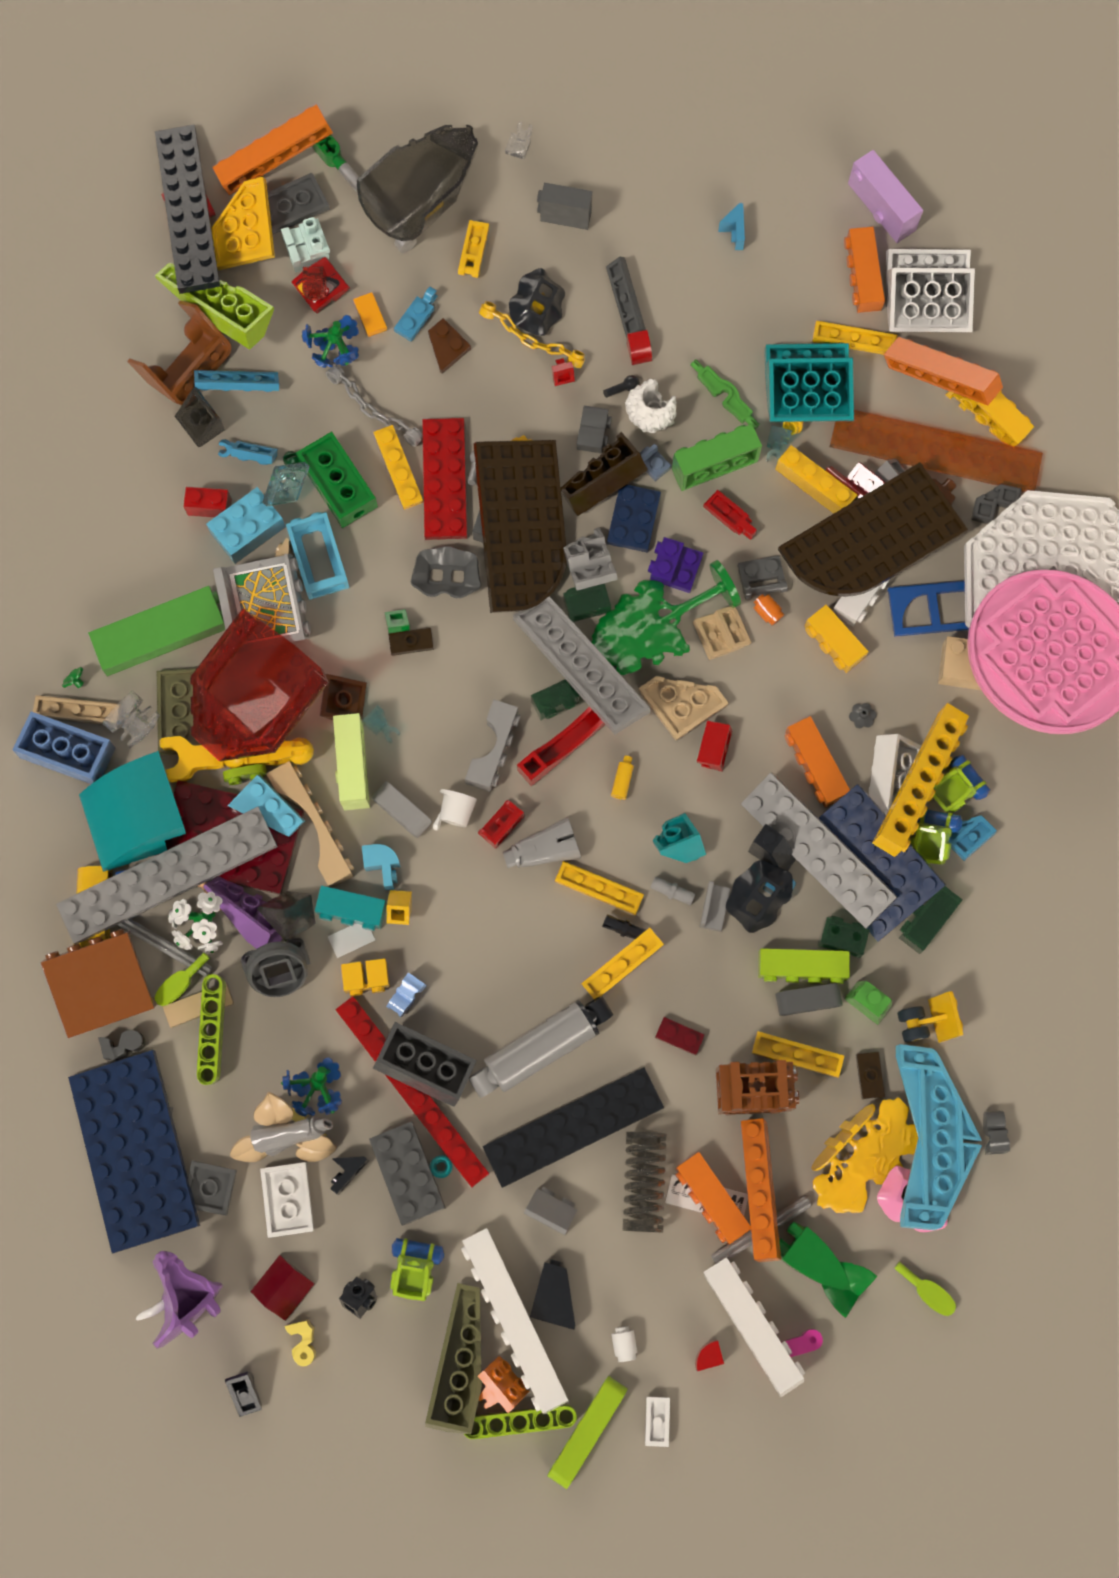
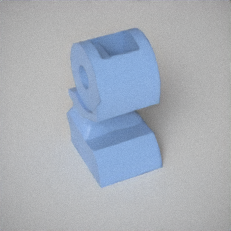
M408 972L386 1007L398 1013L399 1017L404 1016L414 1003L415 994L421 993L427 985Z

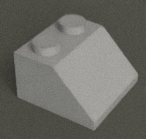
M545 1187L542 1190L536 1189L524 1214L565 1235L577 1212V1209L574 1208L575 1203L565 1198L562 1201L554 1198L555 1193Z

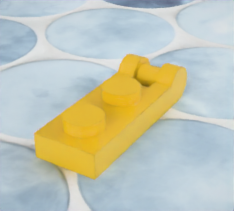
M469 220L458 275L465 276V274H469L474 278H479L489 232V223ZM467 261L473 262L474 266H466Z

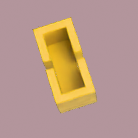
M386 959L365 961L368 984H365L363 964L361 962L341 964L344 992L346 994L350 993V996L363 995V991L372 990V993L385 992V988H390Z

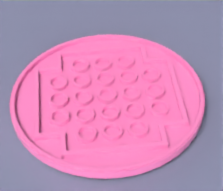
M1045 569L1027 571L1005 579L985 596L976 609L970 623L967 640L968 657L977 684L988 700L1000 712L1016 723L1039 732L1074 734L1103 724L1119 711V605L1107 592L1078 575Z

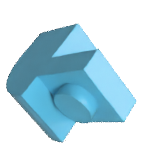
M382 844L362 846L365 870L382 869L385 890H394V883H398L397 872L392 870V868L401 867L396 853L388 846Z

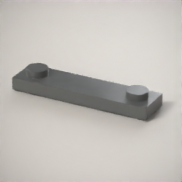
M620 256L607 265L606 269L627 338V334L644 331L646 328L626 259Z

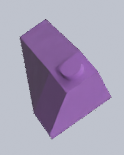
M220 876L204 884V889L207 892H214L215 896L222 898L220 909L244 939L256 949L267 943L280 942L298 920V917L276 902L273 905L262 900L263 896L258 894L252 896L244 892L243 887L229 882Z

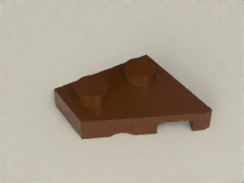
M444 318L428 330L441 374L471 350V345Z

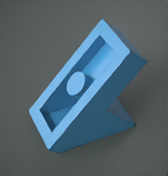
M739 203L719 223L718 232H731V242H735V250H743L744 248L743 203Z

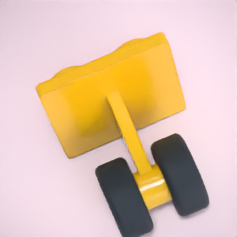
M953 991L928 999L931 1018L920 1020L925 1017V1011L922 1006L907 1008L897 1012L899 1022H906L908 1027L907 1030L902 1032L904 1042H912L930 1037L928 1026H922L934 1024L939 1043L963 1035V1023L959 1018L958 1003Z

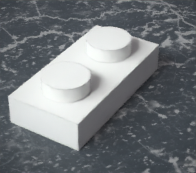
M646 1396L645 1446L669 1447L670 1397Z

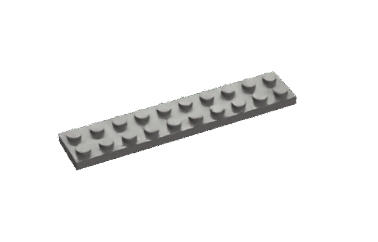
M256 807L56 905L73 944H79L278 846L260 808Z

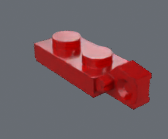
M716 490L703 504L707 511L734 533L736 532L738 535L742 533L750 540L756 535L757 529L751 525L752 520L749 518V515L719 490Z

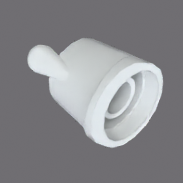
M441 789L440 793L444 795L441 812L433 824V829L438 831L441 821L460 827H467L477 799L459 792Z

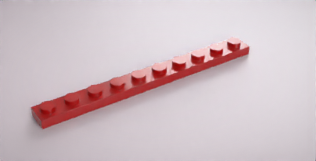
M352 996L335 1010L376 1062L386 1038ZM385 1075L471 1188L489 1175L486 1168L428 1094Z

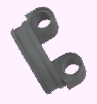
M292 938L287 942L267 943L256 950L246 952L241 957L242 967L250 986L259 994L269 997H282L297 991L306 981L308 976L307 965L311 964L305 943L301 938ZM287 962L290 972L268 978L266 967Z

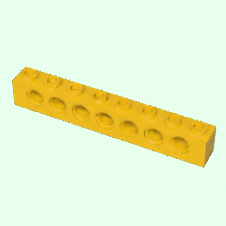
M946 703L938 712L872 844L894 857L901 851L905 852L911 843L908 840L910 835H913L919 827L918 819L922 818L927 811L926 802L933 798L936 792L933 788L935 784L938 785L944 776L942 770L943 768L946 769L952 760L950 754L958 748L960 744L958 738L963 736L968 728L966 722L969 715L949 703Z

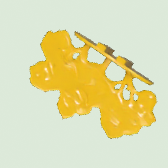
M899 1097L895 1100H882L879 1116L876 1120H869L875 1112V1105L870 1104L864 1107L850 1122L844 1121L839 1126L842 1131L835 1138L829 1137L824 1144L827 1147L819 1154L811 1167L813 1171H818L831 1162L829 1174L818 1175L813 1180V1189L819 1195L818 1206H821L823 1209L831 1207L836 1213H845L847 1211L851 1213L863 1212L868 1198L866 1182L872 1179L877 1185L883 1184L894 1167H903L899 1161L901 1155L915 1154L918 1141L915 1124H906L909 1108ZM879 1124L881 1129H876L874 1125ZM866 1125L867 1136L854 1140L855 1134ZM849 1142L854 1147L853 1155L848 1160H839L836 1155ZM842 1163L848 1164V1167L844 1168ZM837 1165L842 1170V1178L840 1180H837L835 1171L838 1170L836 1168ZM830 1175L833 1177V1182L828 1180Z

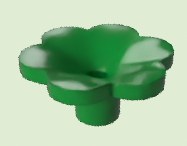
M79 667L71 671L63 680L62 687L66 688L74 684L77 688H80L84 684L79 678L82 675L83 668Z

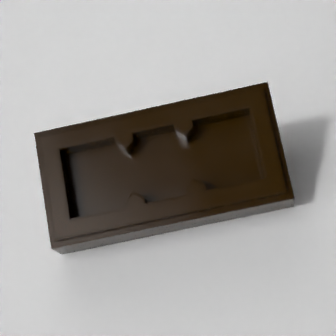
M431 628L388 633L392 656L434 650Z
M879 1052L856 1054L862 1100L885 1097Z

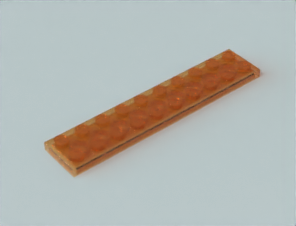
M854 410V421H835L829 445L831 448L883 460L896 459L899 463L910 466L921 462L927 470L996 486L1000 484L1021 488L1023 492L1027 490L1035 491L1043 455L1042 452L1013 447L1007 444Z

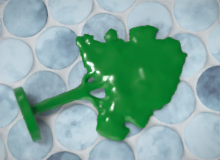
M718 560L709 565L716 585L682 604L671 605L663 598L664 584L662 582L643 580L634 589L635 592L639 593L638 596H632L627 593L621 594L618 603L614 606L615 609L607 611L605 616L599 619V623L596 625L591 636L593 638L591 643L612 666L617 665L616 671L620 675H626L640 670L642 667L641 658L643 657L652 659L654 665H659L665 657L663 652L674 653V656H683L684 653H689L690 646L686 644L680 629L677 628L681 621V616L685 612L719 593L722 594L732 608L739 606L741 599L731 577ZM660 609L672 610L666 616H659L658 611Z

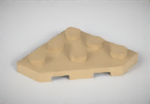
M656 676L638 688L640 694L675 741L729 704L718 688L712 685L704 686L694 684V682L674 681Z

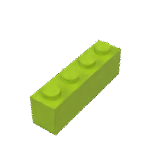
M760 948L758 951V978H763L764 982H777V979H786L787 983H798L799 979L808 980V983L813 984L821 983V980H830V984H844V981L850 978L849 951Z

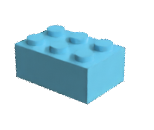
M258 487L206 523L211 535L235 564L286 527L283 518Z

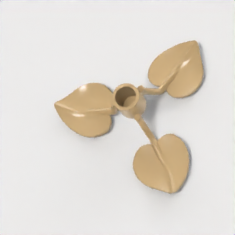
M271 1092L266 1094L263 1101L254 1111V1120L263 1126L290 1123L289 1121L293 1117L292 1108L283 1099ZM250 1135L237 1141L230 1151V1157L244 1162H257L267 1156L265 1152L260 1153L254 1150ZM321 1135L318 1139L297 1143L296 1145L299 1148L296 1150V1156L307 1162L320 1161L330 1156L337 1146L330 1138Z

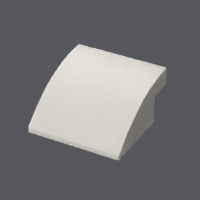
M888 249L886 251V303L889 332H972L975 268H970L971 250Z

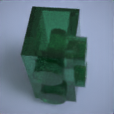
M565 679L532 694L531 703L541 721L545 718L550 719L556 716L560 711L570 710L577 706L579 694Z
M827 917L824 920L817 946L834 951H849L850 956L861 958L864 954L870 930L858 922L849 924L843 922L844 919L841 917Z

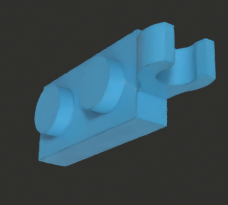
M429 287L423 299L417 296L394 327V332L412 342L434 312V306L431 304L438 297L436 295L437 290Z
M222 439L219 445L224 446L227 451L220 450L218 455L220 457H227L231 454V456L237 457L242 461L253 460L258 461L259 464L268 465L272 464L276 459L278 449L241 441L233 443Z

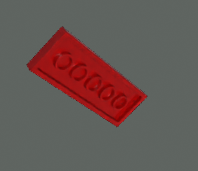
M464 418L422 419L425 540L467 539Z

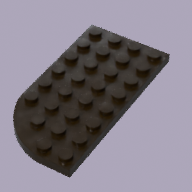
M556 440L475 442L473 446L490 613L527 610L545 601L556 590L563 578L567 565L564 553L566 536Z
M921 462L780 545L778 551L795 576L810 588L832 596H857L873 590L967 533L968 528Z

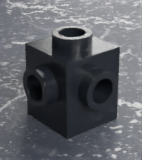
M357 1276L353 1281H349L343 1289V1294L339 1297L342 1307L361 1319L367 1310L369 1311L374 1307L377 1301L374 1284L365 1278L361 1280Z

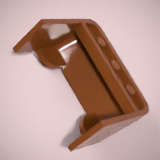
M180 300L178 304L190 317L184 327L185 336L191 341L166 371L160 366L151 365L148 367L145 363L130 358L127 362L150 386L176 404L186 405L200 390L195 389L194 370L216 371L230 355L231 344L196 304Z

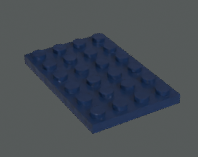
M857 784L823 813L819 819L898 896L866 928L879 942L946 884L911 843L905 852L901 851L896 857L872 844L886 815L865 790Z

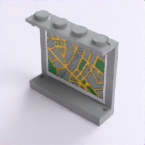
M284 554V556L213 569L231 654L310 638L311 625L309 621H306L305 613L307 612L305 600H302L301 597L303 587L301 580L297 578L298 562L293 557V554Z

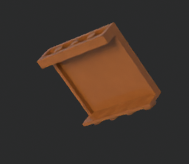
M123 929L111 932V937L102 939L99 936L88 940V945L81 947L79 943L67 947L68 952L59 954L58 951L45 955L46 959L41 962L68 1038L156 1007L155 999L151 997L129 936L131 934L130 930L124 932Z

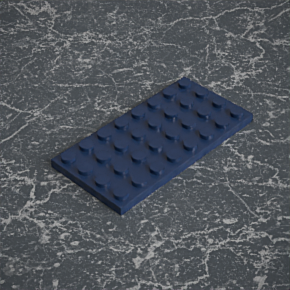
M155 1050L68 1077L112 1254L199 1227L200 1222L189 1186Z

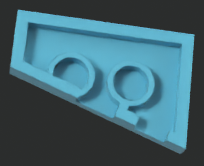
M257 775L228 805L243 814L259 807L268 827L288 837L305 822L261 775Z

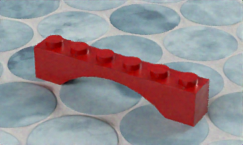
M589 706L562 732L517 764V771L532 787L600 730L605 723Z

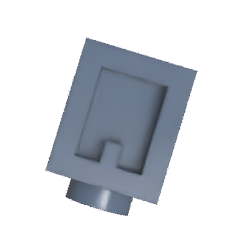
M656 444L651 447L647 446L640 452L648 469L646 472L655 482L671 469V465L658 452Z

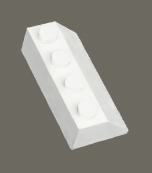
M899 734L876 736L869 796L885 815L890 809L921 745Z

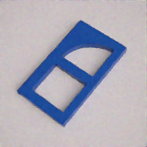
M965 580L888 587L894 637L969 630L965 622L941 625L936 595L956 592L965 593ZM927 595L931 626L903 628V615L907 606L914 599Z

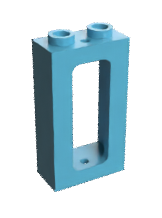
M316 512L308 518H296L286 524L309 600L350 588L327 513ZM320 531L323 535L335 577L318 582L314 581L302 542L304 535Z

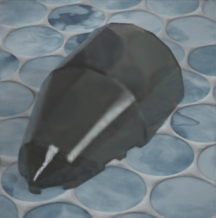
M443 125L425 133L421 139L415 140L413 138L409 140V144L402 147L397 145L357 179L359 202L367 217L379 230L394 239L412 241L457 201L478 150V141L474 136L473 127L466 125V128H452V125Z

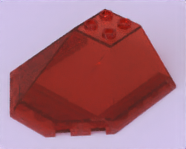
M242 608L190 677V685H193V697H191L193 726H191V736L218 761L275 753L329 684L325 672L295 644Z

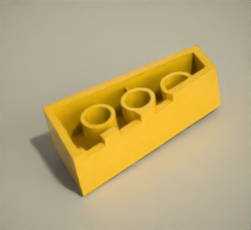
M950 391L945 394L950 400L952 397L958 400L961 409L964 411L968 409L975 414V420L980 424L988 425L990 427L989 432L1010 449L1018 445L1034 428L1031 420L1016 408L1015 403L1002 394V391L997 394L988 406Z

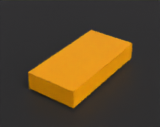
M372 292L353 299L368 337L387 331V326Z

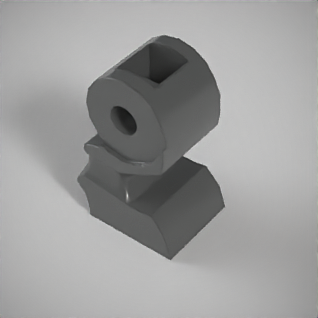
M134 1030L121 1033L118 1047H114L112 1040L98 1037L103 1058L107 1061H118L128 1055V1050L138 1052L145 1046L144 1036Z
M985 1111L983 1114V1129L986 1136L989 1137V1142L985 1145V1155L1006 1154L1010 1152V1140L1007 1138L1008 1130L1006 1128L1004 1111Z

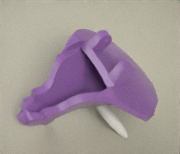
M160 1251L153 1260L154 1268L159 1274L164 1289L162 1299L155 1306L141 1312L136 1317V1320L150 1318L165 1309V1322L160 1333L152 1343L156 1349L164 1347L183 1332L188 1337L193 1338L199 1332L193 1323L205 1310L212 1317H216L221 1312L219 1305L214 1299L222 1289V1283L209 1281L205 1277L191 1272L184 1266L183 1261L177 1255L168 1251Z

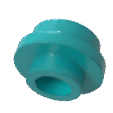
M439 1155L432 1159L430 1169L435 1177L445 1178L452 1172L453 1165L448 1157ZM441 1162L446 1166L444 1171L437 1169V1165Z

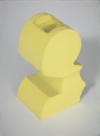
M310 1320L284 1326L290 1335L298 1333L302 1336V1341L292 1349L294 1361L300 1366L310 1365L316 1357V1351L310 1345L314 1341L315 1329L311 1325Z

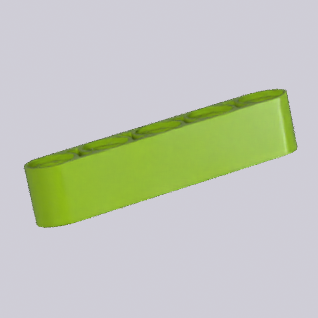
M215 974L206 976L202 983L197 1079L203 1085L217 1083L221 1075L226 982L224 978ZM216 978L219 981V988L212 991L209 988V983L212 979ZM211 1001H215L218 1004V1009L215 1013L211 1014L208 1011V1004ZM211 1023L217 1029L213 1036H209L206 1032L207 1026ZM208 1046H212L215 1049V1055L211 1059L205 1055V1049ZM208 1068L214 1073L211 1081H206L203 1076L204 1071Z
M610 1376L605 1379L548 1472L547 1477L566 1490L568 1489L625 1396L628 1388Z
M563 1404L547 1413L550 1421L546 1425L538 1424L536 1417L542 1411H536L535 1408L515 1410L509 1413L506 1411L475 1415L474 1421L479 1424L480 1431L476 1434L464 1435L469 1439H482L569 1428L575 1424L577 1414L571 1405ZM565 1409L570 1410L573 1414L572 1420L567 1423L561 1421L559 1417L560 1413ZM518 1415L524 1416L527 1421L523 1428H517L513 1423V1419ZM494 1418H499L503 1422V1428L499 1431H494L490 1427V1421Z

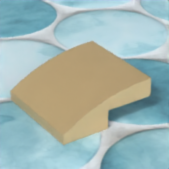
M730 606L719 609L714 614L697 618L693 621V625L709 660L751 644L736 607L732 608Z

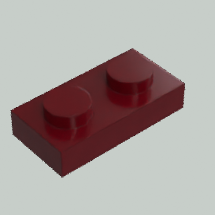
M663 1017L655 1038L696 1056L705 1034Z

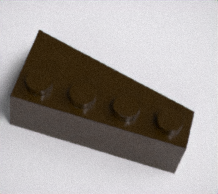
M622 432L616 436L617 440L612 445L607 444L603 448L604 452L597 459L593 457L588 462V466L584 471L579 470L561 487V492L577 516L648 471L640 453Z

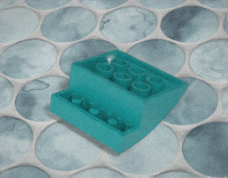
M849 343L766 344L764 348L765 382L770 422L854 421L853 358H849Z
M159 751L142 756L112 770L79 794L103 872L167 851L165 840L186 834Z

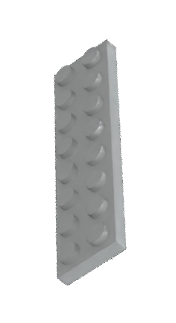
M550 596L539 605L519 611L513 615V620L614 735L650 713V707Z
M772 772L741 803L762 826L767 824L785 837L793 851L792 856L865 928L898 897Z

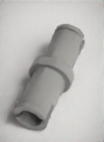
M656 876L650 887L667 895L671 900L674 898L690 906L695 897V893L679 887L677 883L674 882L672 884Z

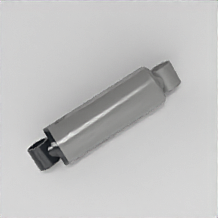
M603 996L595 998L585 1006L580 1000H577L564 1010L546 1019L545 1022L486 1057L484 1062L487 1067L471 1075L469 1081L480 1098L498 1087L503 1092H506L565 1054L570 1053L583 1043L599 1035L600 1033L596 1026L607 1021L614 1014Z

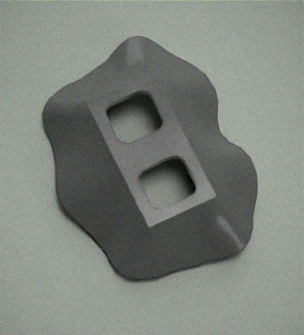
M451 546L424 549L416 557L410 582L414 588L429 597H436L446 593L453 598H463L479 590L481 587L479 561L474 553ZM431 570L443 571L441 582L430 580ZM453 571L464 572V581L462 583L451 582Z

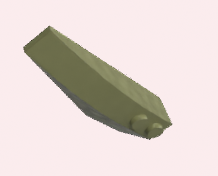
M457 1283L425 1427L445 1432L471 1434L482 1388V1381L478 1377L481 1373L480 1288Z

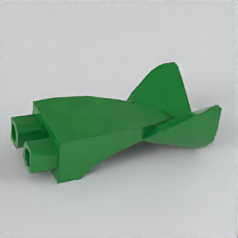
M793 1221L786 1229V1232L795 1238L793 1242L789 1245L783 1239H779L781 1261L807 1278L822 1284V1288L833 1307L846 1318L858 1297L877 1278V1275L865 1267L848 1262H840L817 1234L807 1226L803 1227Z

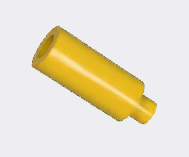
M625 755L623 762L618 764L611 797L626 800L634 765L631 764V756Z

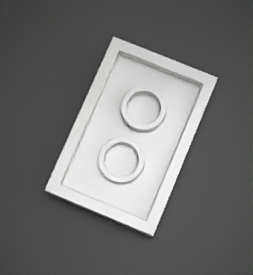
M307 1162L260 1169L268 1238L313 1232L314 1223Z

